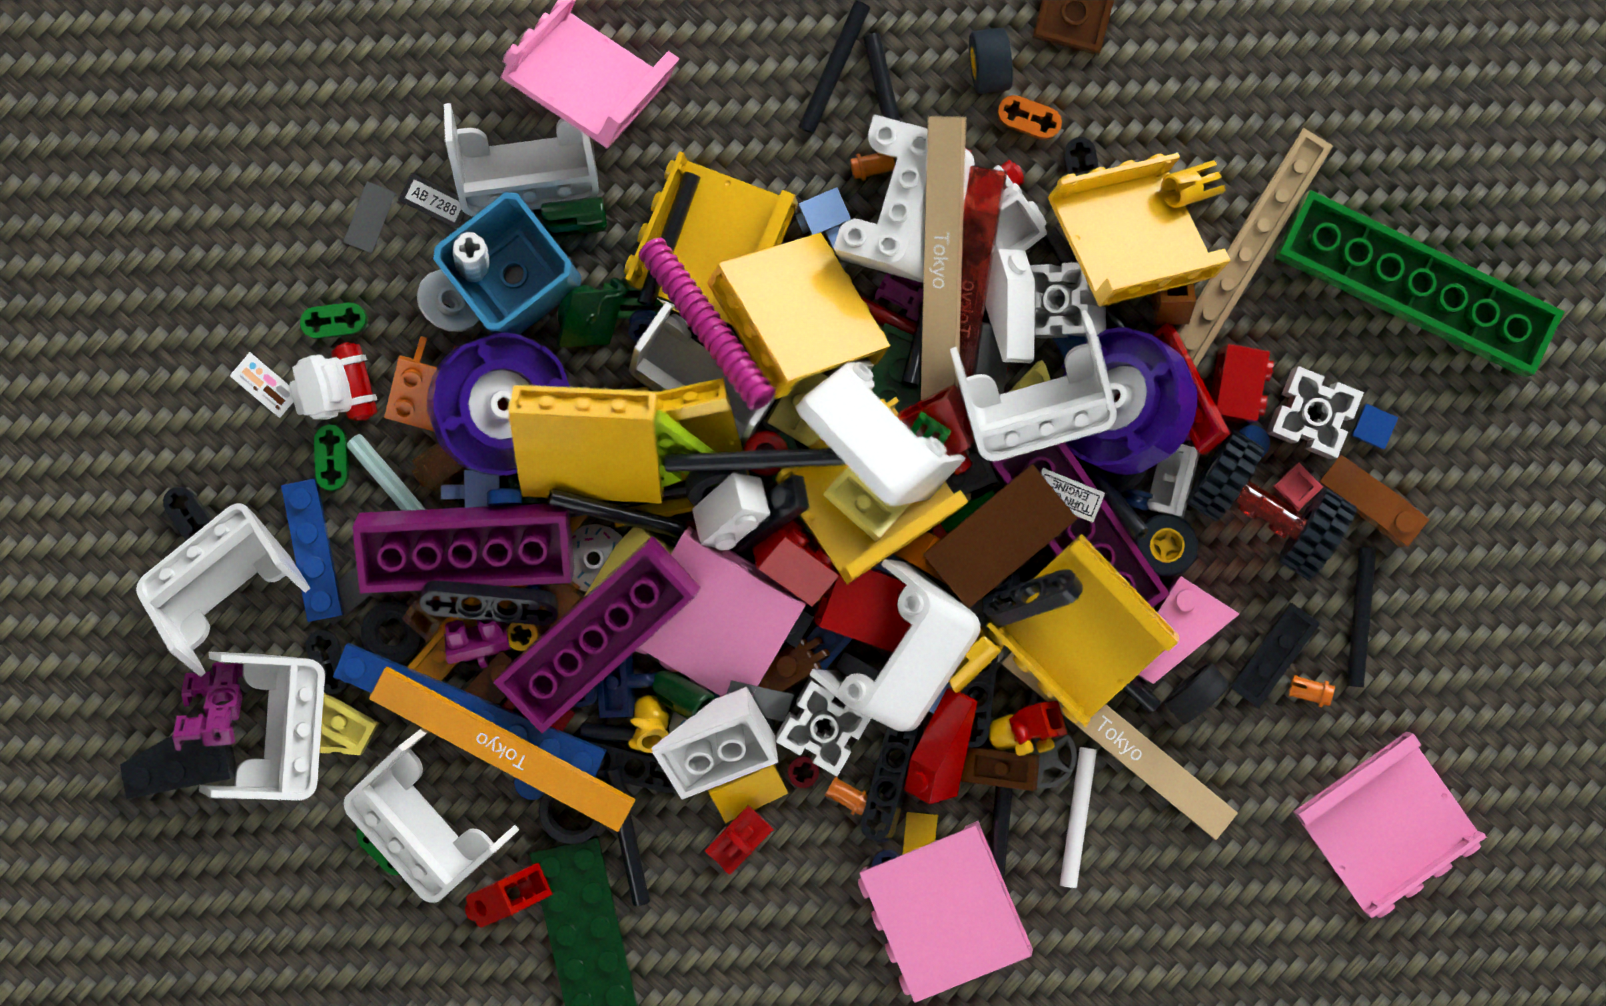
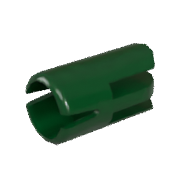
M602 197L548 202L541 205L543 224L551 237L603 232L607 229L606 210Z
M660 671L654 677L653 690L656 692L659 702L687 720L716 699L711 692L672 671Z

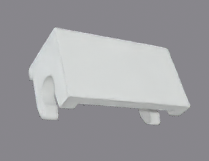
M1182 444L1172 456L1157 464L1150 494H1153V499L1148 500V509L1184 518L1187 507L1186 500L1191 491L1200 455L1195 447Z

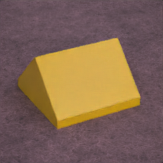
M775 764L708 789L725 823L734 820L747 805L755 810L788 794Z

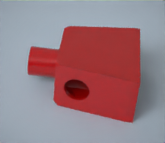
M955 384L899 412L897 418L909 430L921 412L951 430L950 435L943 444L946 449L945 454L947 456L961 454L965 458L954 471V474L964 472L973 464L965 450L971 446L975 437L967 409ZM923 423L915 436L917 438L922 437L929 426ZM934 431L931 437L938 439L940 433Z
M536 863L467 895L465 913L471 921H476L477 926L482 928L513 915L553 894L539 863ZM516 886L520 891V897L511 900L507 896L506 891Z

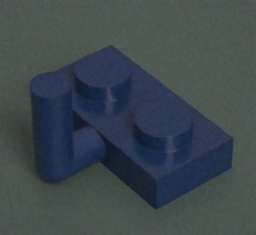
M633 654L628 656L597 684L599 718L634 716L635 688L653 687L654 677L659 672L634 674Z

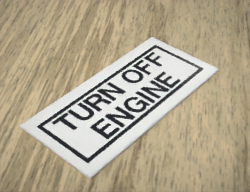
M1043 468L1041 475L1076 516L1094 522L1105 493Z

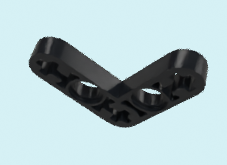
M1019 567L1007 577L1008 580L1003 585L992 589L983 597V611L995 626H1005L1073 603L1082 594L1083 585L1075 573L1069 569L1059 570L1020 584ZM1036 593H1039L1036 599L1029 603H1026L1028 598H1030L1032 595Z

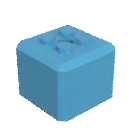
M503 193L436 245L434 249V261L492 334L512 333L520 335L558 306L568 292L581 284L580 273L518 193ZM467 232L476 233L484 240L488 249L490 260L488 273L481 281L477 282L466 281L459 275L455 267L453 257L454 242L461 234ZM512 266H519L524 272L523 278L516 284H510L505 279L507 269Z

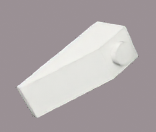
M997 249L977 266L974 272L1002 361L1031 363L1034 360V276L1025 250Z

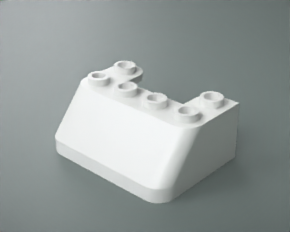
M874 114L868 133L871 147L880 154L897 158L878 224L860 219H851L845 222L839 229L833 249L839 260L924 283L928 129ZM965 149L964 204L975 171L974 158L967 149Z

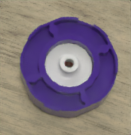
M1127 327L1107 329L1097 336L1117 411L1116 421L1105 431L1065 442V444L1074 455L1105 471L1123 475L1142 473L1172 456L1186 439L1196 414L1197 388L1185 359L1171 346L1149 333L1132 330ZM1066 369L1062 377L1067 376Z
M495 333L456 347L442 360L433 374L429 385L427 413L439 445L446 454L458 464L478 473L488 475H512L518 473L508 416L513 385L570 388L561 362L549 349L528 338L522 337V335ZM499 399H501L504 404L502 410H500L497 406V402Z

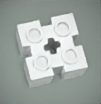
M1078 262L1062 263V267L1051 264L1030 265L1035 280V338L1068 337V335L1086 336L1081 311L1088 310L1097 335L1106 330V307L1098 306Z
M1300 366L1291 369L1281 394L1289 398L1287 405L1276 407L1266 432L1291 444L1299 442V439L1302 438L1307 440L1306 450L1328 459L1338 458L1348 431L1340 429L1343 420L1354 419L1364 392L1339 382L1331 384L1328 388L1322 385L1324 376ZM1316 405L1318 406L1317 413L1321 414V418L1312 421L1308 414V409Z
M810 677L796 699L797 706L801 707V710L797 716L791 712L788 713L775 735L776 742L800 756L804 749L811 751L814 764L838 776L851 754L850 746L846 744L850 736L859 740L871 718L848 707L844 703L836 701L834 699L835 696L813 677ZM823 718L829 719V724L832 727L831 730L827 731L824 729L823 733L817 732L816 722L823 720Z

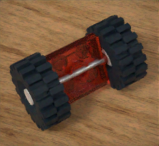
M1233 429L1230 435L1222 441L1220 447L1216 449L1205 469L1199 475L1198 480L1188 495L1187 504L1216 522L1224 516L1236 499V502L1240 504L1238 509L1252 519H1256L1257 516L1263 518L1270 523L1268 528L1282 538H1286L1289 535V538L1283 545L1284 548L1279 554L1278 562L1306 580H1311L1312 577L1317 575L1319 569L1321 570L1324 567L1327 559H1330L1334 553L1335 548L1339 546L1343 535L1346 534L1349 529L1348 526L1354 519L1357 507L1328 488H1325L1313 499L1312 504H1309L1302 516V513L1248 480L1255 471V467L1264 453V448Z

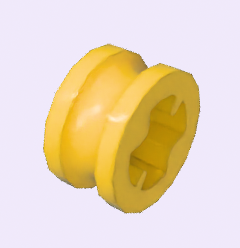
M511 623L508 627L509 644L515 650L524 651L538 639V630L535 625ZM521 625L523 630L530 629L532 636L527 637L530 642L526 645H523L521 641L515 642L513 639V633H517L514 629Z

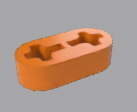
M1007 96L998 107V120L1003 126L1039 140L1053 139L1057 136L1062 126L1061 116L1055 109L1020 96ZM1015 103L1019 105L1018 111L1028 115V118L1016 116L1014 121L1007 119L1008 113L1003 111L1004 107L1010 108ZM1045 115H1049L1051 123L1055 125V129L1049 128L1046 133L1040 131L1041 125L1031 121L1032 117L1043 120Z

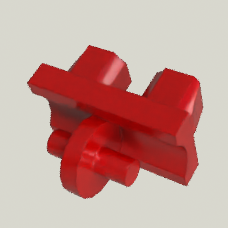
M747 805L705 849V852L731 875L774 829L751 806Z

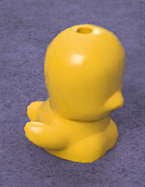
M646 695L635 702L634 718L630 720V723L636 726L637 729L633 737L628 741L632 749L653 753L652 747L669 734L666 730L669 714L666 707L659 702L657 696Z

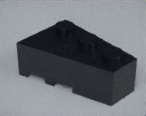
M216 732L215 737L220 738V733ZM173 735L120 764L126 799L231 779L235 777L237 769L232 744L205 746L201 737V739L184 740L182 749L176 750Z

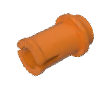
M859 153L856 154V158L850 159L854 179L861 178L862 181H865L867 176L889 171L893 172L895 168L894 157L880 153L861 156Z
M1293 675L1288 696L1316 702L1318 707L1322 708L1323 705L1330 706L1335 686L1329 685V681L1326 680L1324 683Z
M835 776L824 795L852 810L850 813L852 815L854 813L863 814L868 798L865 789L861 792L838 779L837 776Z

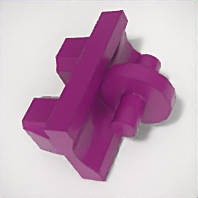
M460 620L445 624V654L448 664L477 659L482 669L489 666L488 656L510 649L508 625L506 622L477 620V626L465 628L464 622Z

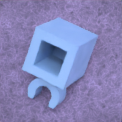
M837 187L799 203L801 213L795 215L803 234L807 232L810 235L820 232L822 235L826 234L832 248H834L839 228L845 222L851 220Z
M464 470V485H441V499H465V507L488 506L487 492L493 489H503V475H488L472 470Z

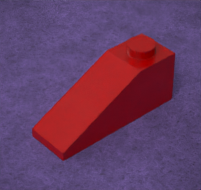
M947 688L910 759L905 791L928 804L940 802L958 795L977 700L962 692L956 693L952 688Z

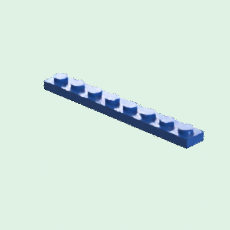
M350 643L345 645L333 677L372 693L383 670L388 666L596 778L607 751L606 749L553 727H549L541 733L524 715Z

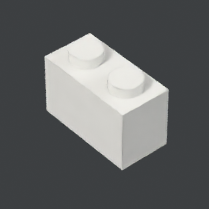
M734 472L692 508L700 545L714 547L718 550L733 548L737 542L770 515L761 478Z

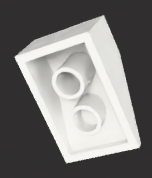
M747 687L714 699L698 711L696 715L689 718L652 747L654 756L682 800L778 763L775 734Z

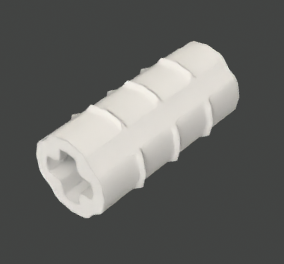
M467 232L461 234L454 242L453 247L456 270L468 282L481 281L488 273L490 263L487 246L484 240L476 233Z

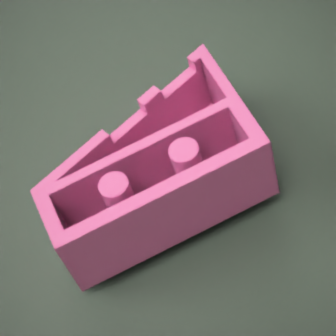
M1175 576L1167 588L1170 595L1160 601L1154 610L1180 635L1179 642L1169 652L1164 650L1138 676L1154 684L1236 618L1239 613L1182 576Z

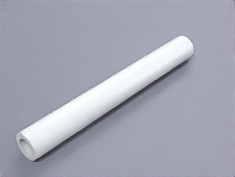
M1080 747L1060 886L1077 888L1097 749Z

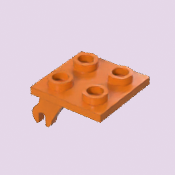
M420 336L413 359L399 355L384 418L434 432L427 413V395L431 379L437 367L421 363L428 338Z

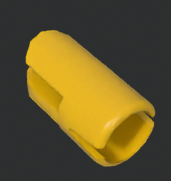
M1209 161L1166 175L1161 182V193L1175 191V194L1165 198L1164 201L1169 206L1178 208L1224 193L1225 185L1204 191L1205 185L1222 178L1220 172L1200 177L1198 174L1217 166V163Z
M980 626V633L948 681L956 693L967 686L1002 651V647L994 644L995 642L988 634L989 631Z

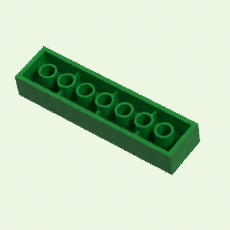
M1312 190L1303 195L1274 255V258L1524 378L1535 375L1565 312Z

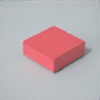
M1297 462L1272 486L1296 511H1299L1323 488L1300 462Z

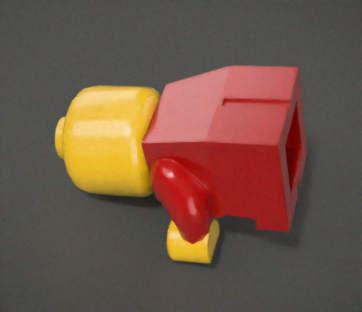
M1050 701L1021 709L1015 715L1009 714L993 720L990 724L988 737L990 743L997 750H1015L1018 756L1033 752L1034 747L1031 739H1040L1037 741L1036 747L1038 752L1042 753L1050 751L1055 747L1051 738L1068 734L1059 701Z

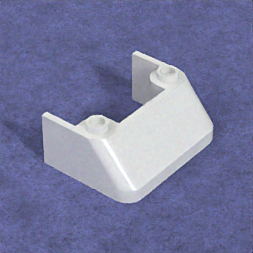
M451 103L444 104L445 143L460 206L467 215L475 216L505 192L518 193L530 210L541 209L543 203L593 198L598 195L599 185L593 139L562 118L557 122V137L489 146L487 136L483 131L476 128L457 129Z
M666 302L634 347L629 372L634 378L654 392L724 378L741 444L744 447L774 403L775 397L773 396L772 400L760 409H749L746 404L747 402L742 400L741 393L736 392L734 385L728 380L729 376L723 374L722 368L717 366L716 360L712 359L710 352L691 339V332L688 330L689 326L686 320L676 314L670 316L672 305Z
M1088 310L1081 311L1088 343L1076 346L1067 353L1064 361L1067 376L999 395L995 381L987 375L977 374L965 377L957 347L950 348L978 451L982 457L990 461L1003 460L1109 429L1115 423L1117 411L1097 332Z
M871 361L846 363L809 392L796 406L797 412L806 423L882 501L891 506L930 499L965 460L961 454L947 456L945 454V447L933 437L929 439L924 437L917 438L871 391L874 387V382L871 379L873 373L870 371L874 364Z
M237 503L226 508L144 574L137 584L136 593L169 651L201 677L206 671L193 650L203 643L209 634L210 624L205 614L256 573H259L267 582H276L287 576L305 593L311 588L290 555L257 516L244 504Z
M884 559L881 565L906 584L898 599V610L901 616L912 626L875 681L864 674H852L845 677L841 672L834 670L812 669L809 675L848 707L894 730L912 731L920 725L980 633V622L972 611L911 563Z
M209 652V659L215 661L243 663V678L245 682L255 689L269 690L264 759H247L243 761L236 769L234 786L199 785V792L211 798L304 800L309 798L315 792L318 781L325 684L323 667L318 662L306 658Z
M421 728L399 745L346 795L344 809L351 820L420 898L427 902L435 903L444 898L516 834L519 829L514 825L495 843L483 831L478 829H468L458 837L413 786L422 776L423 767L420 759L411 748L429 732Z

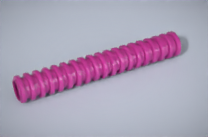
M656 238L647 242L639 252V259L650 270L652 277L656 278L657 284L662 286L663 292L674 303L676 310L680 311L682 318L686 319L687 325L692 327L693 333L698 335L699 341L704 343V348L710 352L712 359L716 360L717 366L722 368L723 374L729 376V382L734 385L736 392L741 393L740 396L743 401L747 402V407L755 410L767 405L775 395L774 387L769 385V381L763 377L762 371L756 369V363L751 360L747 352H744L743 345L738 344L737 337L733 336L732 330L726 327V322L720 319V314L714 311V306L708 302L709 300L706 295L702 294L701 288L696 286L695 280L690 278V273L685 270L684 265L679 262L678 257L673 254L663 238Z

